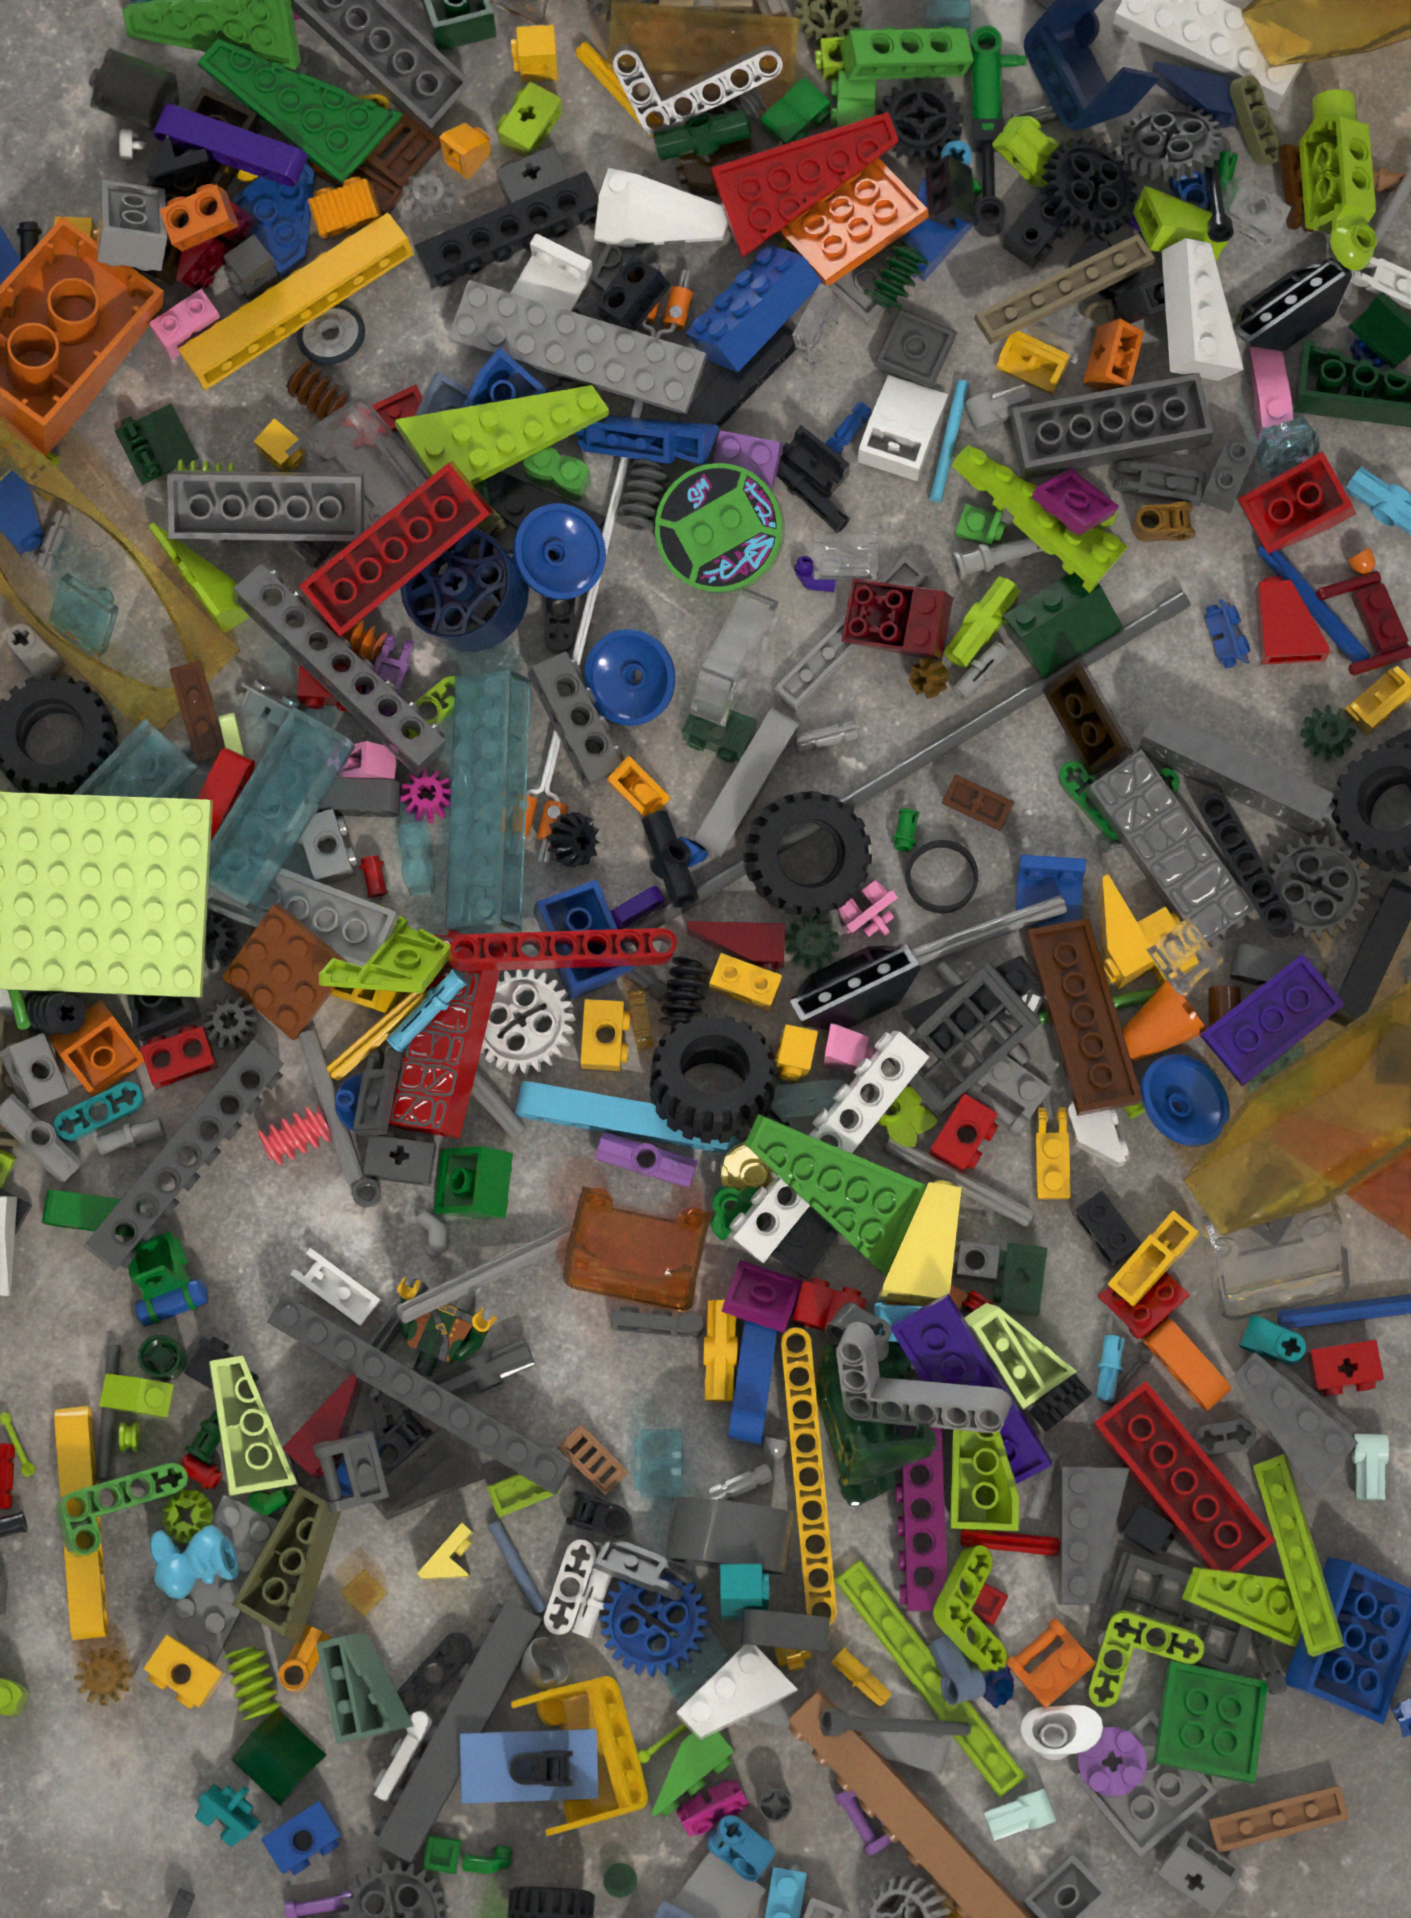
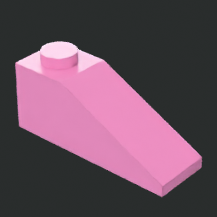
M1250 347L1249 357L1257 440L1289 438L1294 426L1291 392L1282 351Z

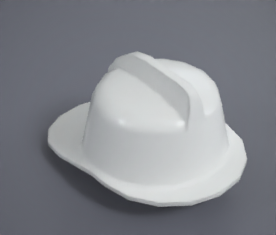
M1048 1706L1046 1709L1044 1707H1037L1028 1712L1022 1720L1020 1730L1022 1739L1029 1748L1045 1759L1059 1760L1070 1754L1085 1752L1095 1746L1101 1738L1103 1725L1099 1715L1086 1706Z

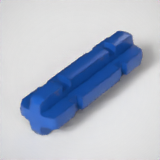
M859 402L853 408L852 415L849 414L834 432V437H830L825 443L838 455L844 450V445L847 446L862 428V423H866L872 414L871 408L863 402Z

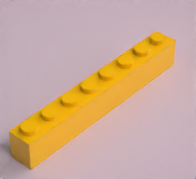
M388 212L380 218L373 219L366 227L354 235L347 236L340 244L328 252L321 253L314 261L301 269L295 270L285 280L267 288L263 294L251 302L241 305L237 311L225 319L215 322L211 328L202 334L189 339L178 349L185 365L204 391H206L304 325L414 255L408 237Z

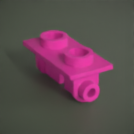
M727 1779L707 1790L712 1799V1802L706 1804L702 1794L680 1805L681 1808L676 1813L689 1837L708 1832L713 1827V1824L720 1821L723 1817L728 1815L737 1816L743 1811L744 1807L749 1805L736 1779L730 1782Z

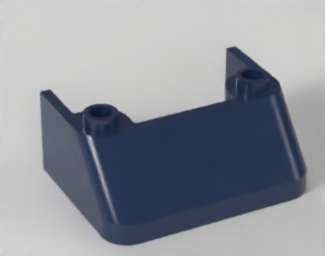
M1055 0L1027 32L1024 39V51L1061 124L1066 129L1080 131L1129 113L1160 79L1157 73L1122 67L1109 83L1107 82L1089 48L1090 44L1096 39L1100 28L1099 19L1094 10L1103 0Z

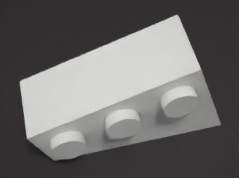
M745 1644L676 1712V1716L699 1740H702L770 1705L796 1694L798 1689L756 1645Z

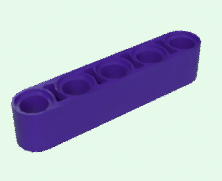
M171 104L164 106L153 132V136L161 142L169 135L173 147L184 151L206 149L210 160L289 187L297 185L308 158L304 151L294 146Z

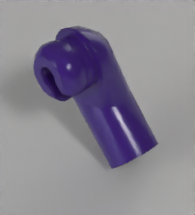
M802 556L797 559L794 566L795 575L806 589L834 593L836 577L819 575L812 565L813 560L808 556Z

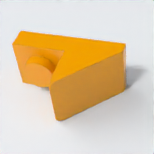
M627 756L606 779L612 790L623 797L643 818L648 814L660 811L671 799L630 756Z

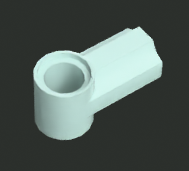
M1353 1433L1352 1437L1358 1442L1351 1450L1352 1463L1355 1464V1500H1385V1465L1388 1464L1389 1460L1388 1435Z
M1046 1788L1018 1797L1017 1801L984 1812L994 1841L1025 1829L1030 1831L1057 1821Z

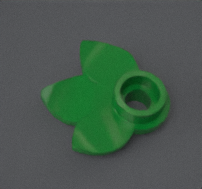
M725 1185L719 1187L714 1192L711 1205L715 1213L710 1223L713 1233L719 1239L725 1240L728 1238L729 1233L732 1231L729 1228L731 1222L739 1213L746 1214L753 1205L750 1200L759 1188L749 1186L739 1190L736 1187ZM733 1200L731 1204L724 1206L727 1201ZM760 1215L757 1217L756 1225L759 1230L762 1227Z

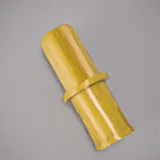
M846 1647L830 1662L853 1683L851 1685L852 1688L856 1686L877 1707L883 1706L891 1697V1692L870 1672L871 1668H865Z

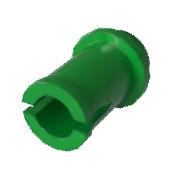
M905 808L899 810L896 834L891 838V841L894 843V849L902 852H911L912 848L916 846L917 841L914 837L920 815L919 812Z

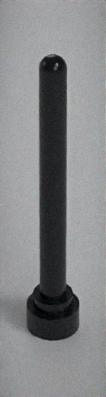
M1213 160V167H1206L1212 216L1207 223L1209 238L1214 242L1220 243L1228 241L1233 236L1234 230L1231 218L1224 211L1218 160Z

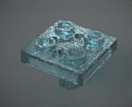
M67 573L59 581L48 623L79 643L83 648L100 657L107 651L119 607L113 604L114 596L107 588L101 587L94 591Z

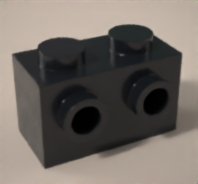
M1043 189L1038 192L1004 235L1002 248L1032 269L1038 261L1043 263L1049 257L1054 248L1051 246L1057 237L1062 239L1072 226L1070 220L1066 223L1062 222L1064 217L1062 212L1054 214L1053 211L1057 205L1056 203H1047L1046 200L1052 195L1043 191Z

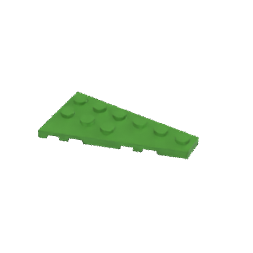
M758 1114L745 1142V1146L874 1267L887 1276L927 1185Z

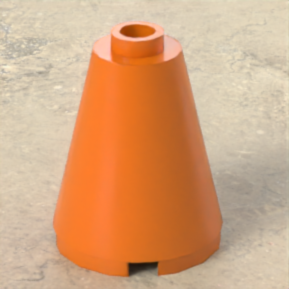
M1170 978L1158 988L1122 1028L1130 1058L1135 1063L1199 1037L1208 1028L1177 984Z

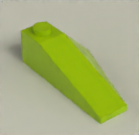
M154 522L148 526L156 541L223 635L250 617L233 601V588L237 584L231 577L178 539H168V532Z
M953 1429L951 1528L1019 1531L1020 1496L1000 1431L986 1433Z

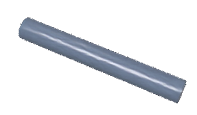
M499 1520L490 1524L488 1529L534 1614H540L547 1607Z

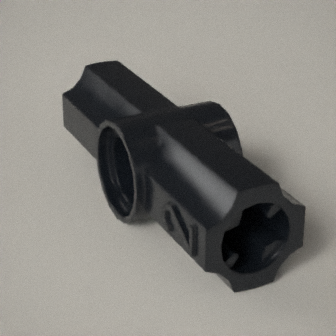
M656 811L646 815L641 822L654 854L649 861L652 872L660 879H663L674 908H683L695 903L699 899V895L687 866V862L691 858L690 849L683 841L677 839L667 811Z

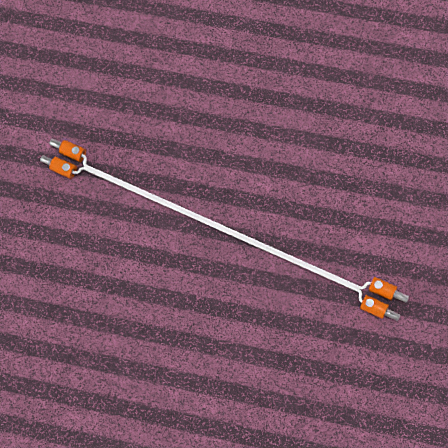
M656 263L651 264V266L655 267L661 272V265H656ZM682 270L678 286L671 287L662 323L663 326L669 329H661L655 335V330L648 326L655 322L659 302L641 324L644 329L650 331L652 337L659 338L660 335L670 334L674 330H685L694 294L693 291L688 289L692 276L691 271ZM635 400L631 417L640 418L644 402ZM621 457L602 532L606 554L630 458ZM601 576L597 583L588 590L572 658L577 661L578 665H580ZM566 684L563 692L564 697L571 696V689ZM555 729L540 788L530 789L525 794H514L505 830L506 833L511 835L507 854L510 856H517L521 839L529 837L537 799L529 795L539 794L545 788V793L555 800L545 801L537 839L542 841L538 861L543 863V860L544 863H549L551 852L547 851L551 843L546 838V836L552 833L549 824L556 822L557 816L568 813L569 806L561 803L559 797L549 790L561 743Z

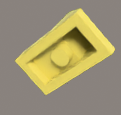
M461 1523L417 1575L424 1580L471 1577L452 1558L455 1554L461 1557L473 1544L470 1537L474 1533Z

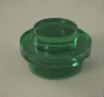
M613 1864L604 1874V1887L613 1897H627L633 1893L637 1886V1874L628 1864Z

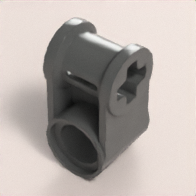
M844 1303L825 1327L827 1337L834 1344L838 1345L849 1324L852 1322L865 1323L874 1332L878 1362L884 1360L889 1353V1344L887 1343L891 1337V1326L889 1323L864 1311L856 1304Z

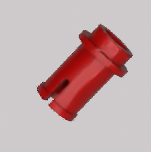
M379 855L360 859L361 865L359 870H363L368 892L367 896L375 898L388 894L382 866L385 865L384 861L380 860Z
M187 1453L180 1463L185 1468L187 1476L201 1483L202 1488L205 1490L208 1488L214 1490L222 1479L223 1472L219 1471V1466H210L190 1453Z

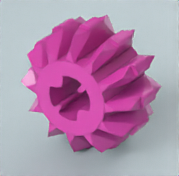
M423 769L421 771L422 777L419 779L413 773L409 775L413 785L408 783L402 784V790L407 794L402 795L400 801L402 804H408L405 808L407 815H412L416 812V822L420 823L426 815L429 824H433V815L438 814L441 819L446 818L442 808L453 809L454 804L449 799L455 796V790L448 788L451 784L448 777L440 780L441 774L439 770H435L431 777H429L427 769ZM424 792L433 794L434 799L431 801L427 798L423 799L422 794Z

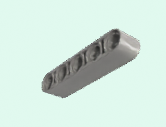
M773 708L770 709L700 826L694 839L695 843L720 857L726 854L796 736L800 723Z

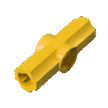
M708 1300L707 1336H704L703 1366H706L704 1396L705 1401L733 1402L734 1367H737L738 1337H735L736 1317L721 1312L725 1300Z

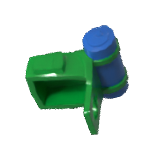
M170 1231L153 1236L147 1243L141 1241L134 1247L133 1250L138 1254L127 1267L132 1282L137 1283L140 1290L141 1299L135 1302L136 1318L144 1327L152 1324L157 1325L165 1319L189 1310H197L198 1307L208 1304V1289L199 1278L191 1280L186 1265L189 1263L183 1241L177 1238L174 1233Z

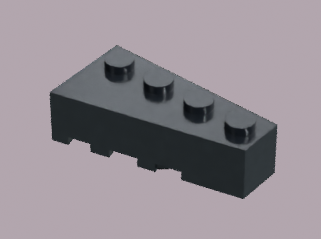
M128 996L129 1010H131L133 1025H131L132 1035L143 1042L202 1016L195 997Z

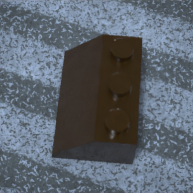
M1081 662L1075 663L1043 692L1089 776L1117 766L1134 752L1114 717L1113 711L1098 688V684L1093 679L1088 668Z

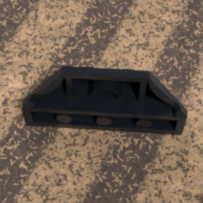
M1334 258L1326 259L1323 263L1310 264L1290 271L1241 305L1235 323L1232 325L1234 334L1251 347L1284 352L1334 317L1351 280V271Z
M901 944L897 947L888 945L868 946L809 974L799 987L796 995H793L789 1002L803 1026L830 1031L831 1024H835L849 1029L898 1005L921 970V967L907 944Z

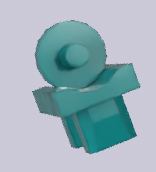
M213 1784L197 1800L200 1806L195 1814V1818L206 1826L212 1825L217 1818L224 1822L227 1826L221 1832L220 1837L230 1847H233L242 1839L245 1840L261 1823L260 1820L250 1813L254 1806L245 1799L250 1792L246 1786L237 1793L230 1786L222 1790L216 1784Z

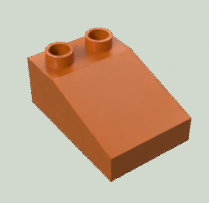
M63 217L60 218L0 285V426L44 458L83 415L149 327V322L154 320L161 311L164 291L131 266H110L103 262H97V242Z

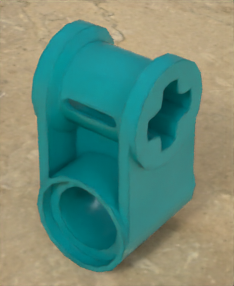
M1256 1315L1250 1316L1239 1344L1240 1348L1252 1354L1256 1352L1261 1357H1267L1288 1366L1300 1362L1306 1351V1343L1301 1335ZM1289 1341L1296 1343L1295 1349L1299 1353L1293 1352L1291 1356L1285 1355L1286 1349L1281 1344L1288 1345Z

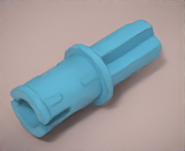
M1105 1335L1103 1338L1101 1362L1097 1364L1100 1375L1096 1396L1100 1402L1113 1403L1116 1397L1118 1376L1123 1373L1121 1359L1125 1339L1120 1338V1336Z

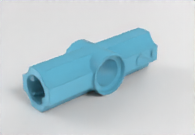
M1361 466L1346 486L1345 492L1368 506L1372 514L1380 522L1391 527L1397 526L1411 536V495L1404 488L1396 484L1388 485Z

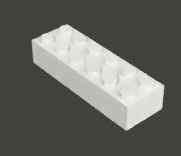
M1122 0L1115 13L1112 29L1194 70L1236 79L1247 75L1254 76L1261 85L1267 106L1276 111L1280 109L1302 69L1311 47L1310 43L1223 0Z

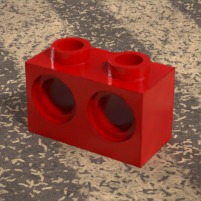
M197 1025L185 1026L178 1030L177 1035L166 1038L165 1035L156 1036L147 1040V1045L140 1047L151 1083L156 1089L218 1069L211 1043L207 1038L208 1034L203 1026L198 1028ZM191 1043H201L202 1050L197 1056L189 1057L186 1055V1049ZM169 1053L171 1055V1060L167 1066H155V1060L159 1054Z

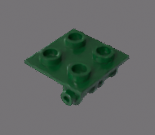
M172 404L138 420H134L132 416L126 417L121 421L122 427L115 430L141 485L175 470L179 459H183L185 465L199 458Z

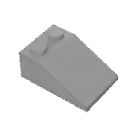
M102 179L97 237V262H103L110 266H131L143 271H161L167 242V230L159 209L166 207L165 189Z

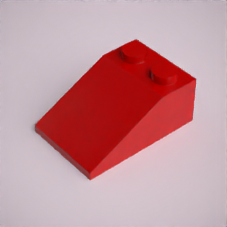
M1323 451L1238 498L1268 554L1329 530L1357 514Z

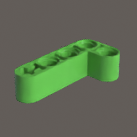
M168 1463L80 1489L61 1497L55 1509L67 1551L76 1557H84L95 1552L101 1543V1535L96 1521L97 1517L167 1497L181 1491L186 1486L188 1480L185 1468L177 1463ZM167 1475L175 1476L176 1481L172 1484L166 1483L156 1487V1480ZM133 1480L140 1481L144 1485L145 1492L142 1498L132 1494L130 1486ZM101 1490H107L112 1494L113 1503L110 1507L100 1504L98 1495ZM69 1499L76 1500L80 1504L81 1512L78 1517L68 1514L66 1504ZM78 1532H84L89 1536L90 1546L87 1550L80 1549L77 1546L75 1538Z

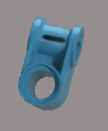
M733 1815L723 1817L719 1821L717 1829H714L707 1838V1846L711 1853L720 1858L747 1881L758 1880L776 1854L775 1848L769 1840L760 1836L740 1818ZM733 1826H735V1830L733 1832H730L729 1830ZM723 1841V1846L719 1848L718 1845Z

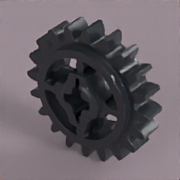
M916 78L914 87H910L906 80L903 81L902 91L892 87V98L884 96L883 105L885 107L878 108V115L889 112L899 142L892 148H897L896 158L899 159L906 153L908 154L909 164L912 163L915 156H918L921 165H924L928 155L934 162H937L938 151L942 152L943 147L947 143L958 141L956 136L962 135L963 127L959 124L963 123L964 116L958 113L961 107L960 102L952 103L954 99L953 92L943 95L944 84L939 85L937 89H933L932 79L927 81L926 86H921L920 79ZM913 103L911 108L903 111V115H897L903 107ZM928 104L933 105L937 109L930 107ZM917 119H922V124L918 123ZM937 127H944L937 136L927 140L930 134L937 132ZM903 134H908V135L911 136L913 139H910V138L906 137V136L903 135Z

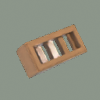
M581 1424L557 1447L604 1496L629 1473ZM584 1437L587 1442L573 1455L570 1450ZM594 1447L597 1450L596 1453L583 1465L579 1460ZM603 1456L607 1461L592 1474L589 1469ZM613 1466L616 1471L602 1484L598 1479Z

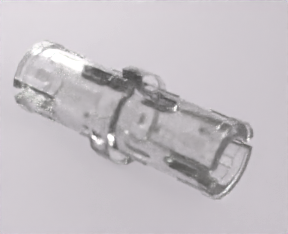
M1048 1451L1047 1453L1053 1461L1052 1466L1035 1474L1034 1479L1031 1478L1029 1486H1031L1030 1495L1023 1512L1024 1516L1039 1521L1044 1520L1050 1495L1055 1492V1477L1062 1460V1456Z

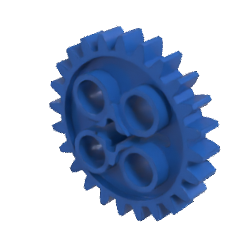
M665 1573L662 1580L680 1588L683 1592L682 1597L678 1601L671 1600L657 1592L658 1598L656 1602L651 1606H644L643 1598L650 1591L632 1583L626 1585L618 1580L617 1583L621 1591L619 1593L614 1591L608 1592L614 1601L612 1604L604 1603L603 1607L609 1612V1615L600 1617L602 1623L609 1625L600 1633L603 1637H611L606 1642L605 1647L608 1650L616 1649L612 1655L613 1659L619 1661L624 1658L622 1666L626 1670L635 1664V1673L639 1676L647 1668L648 1675L651 1678H654L656 1670L659 1668L665 1677L668 1676V1666L671 1665L680 1672L681 1666L679 1661L682 1659L691 1664L692 1659L688 1653L691 1650L701 1653V1649L696 1642L697 1640H707V1636L700 1631V1628L710 1626L707 1620L701 1618V1616L709 1612V1609L706 1606H698L705 1598L701 1593L693 1595L697 1589L693 1582L685 1586L684 1582L674 1580ZM635 1605L652 1618H659L665 1626L680 1634L679 1638H673L656 1625L651 1626L644 1617L631 1611L630 1606ZM677 1609H684V1619L678 1624L671 1623V1614ZM631 1620H638V1630L631 1635L625 1634V1625ZM660 1637L666 1638L667 1645L665 1649L661 1652H653V1642Z

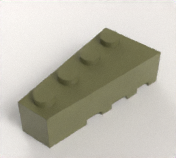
M299 1486L233 1601L232 1606L300 1644L341 1511L330 1512L327 1501Z

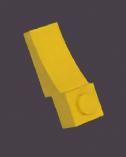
M1173 1210L1156 1231L1146 1238L1107 1285L1134 1307L1157 1280L1194 1243L1200 1235L1199 1231Z

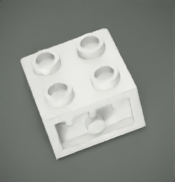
M536 233L530 243L532 256L511 293L572 312L573 307L578 303L590 281L589 278L593 272L592 261Z

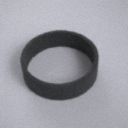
M949 840L929 842L921 846L910 859L906 874L907 888L913 900L927 911L939 914L957 911L964 907L975 893L978 883L976 861L965 847ZM934 848H948L959 852L967 859L973 871L974 884L969 894L963 900L949 906H937L926 902L916 893L911 882V869L917 858L926 851Z

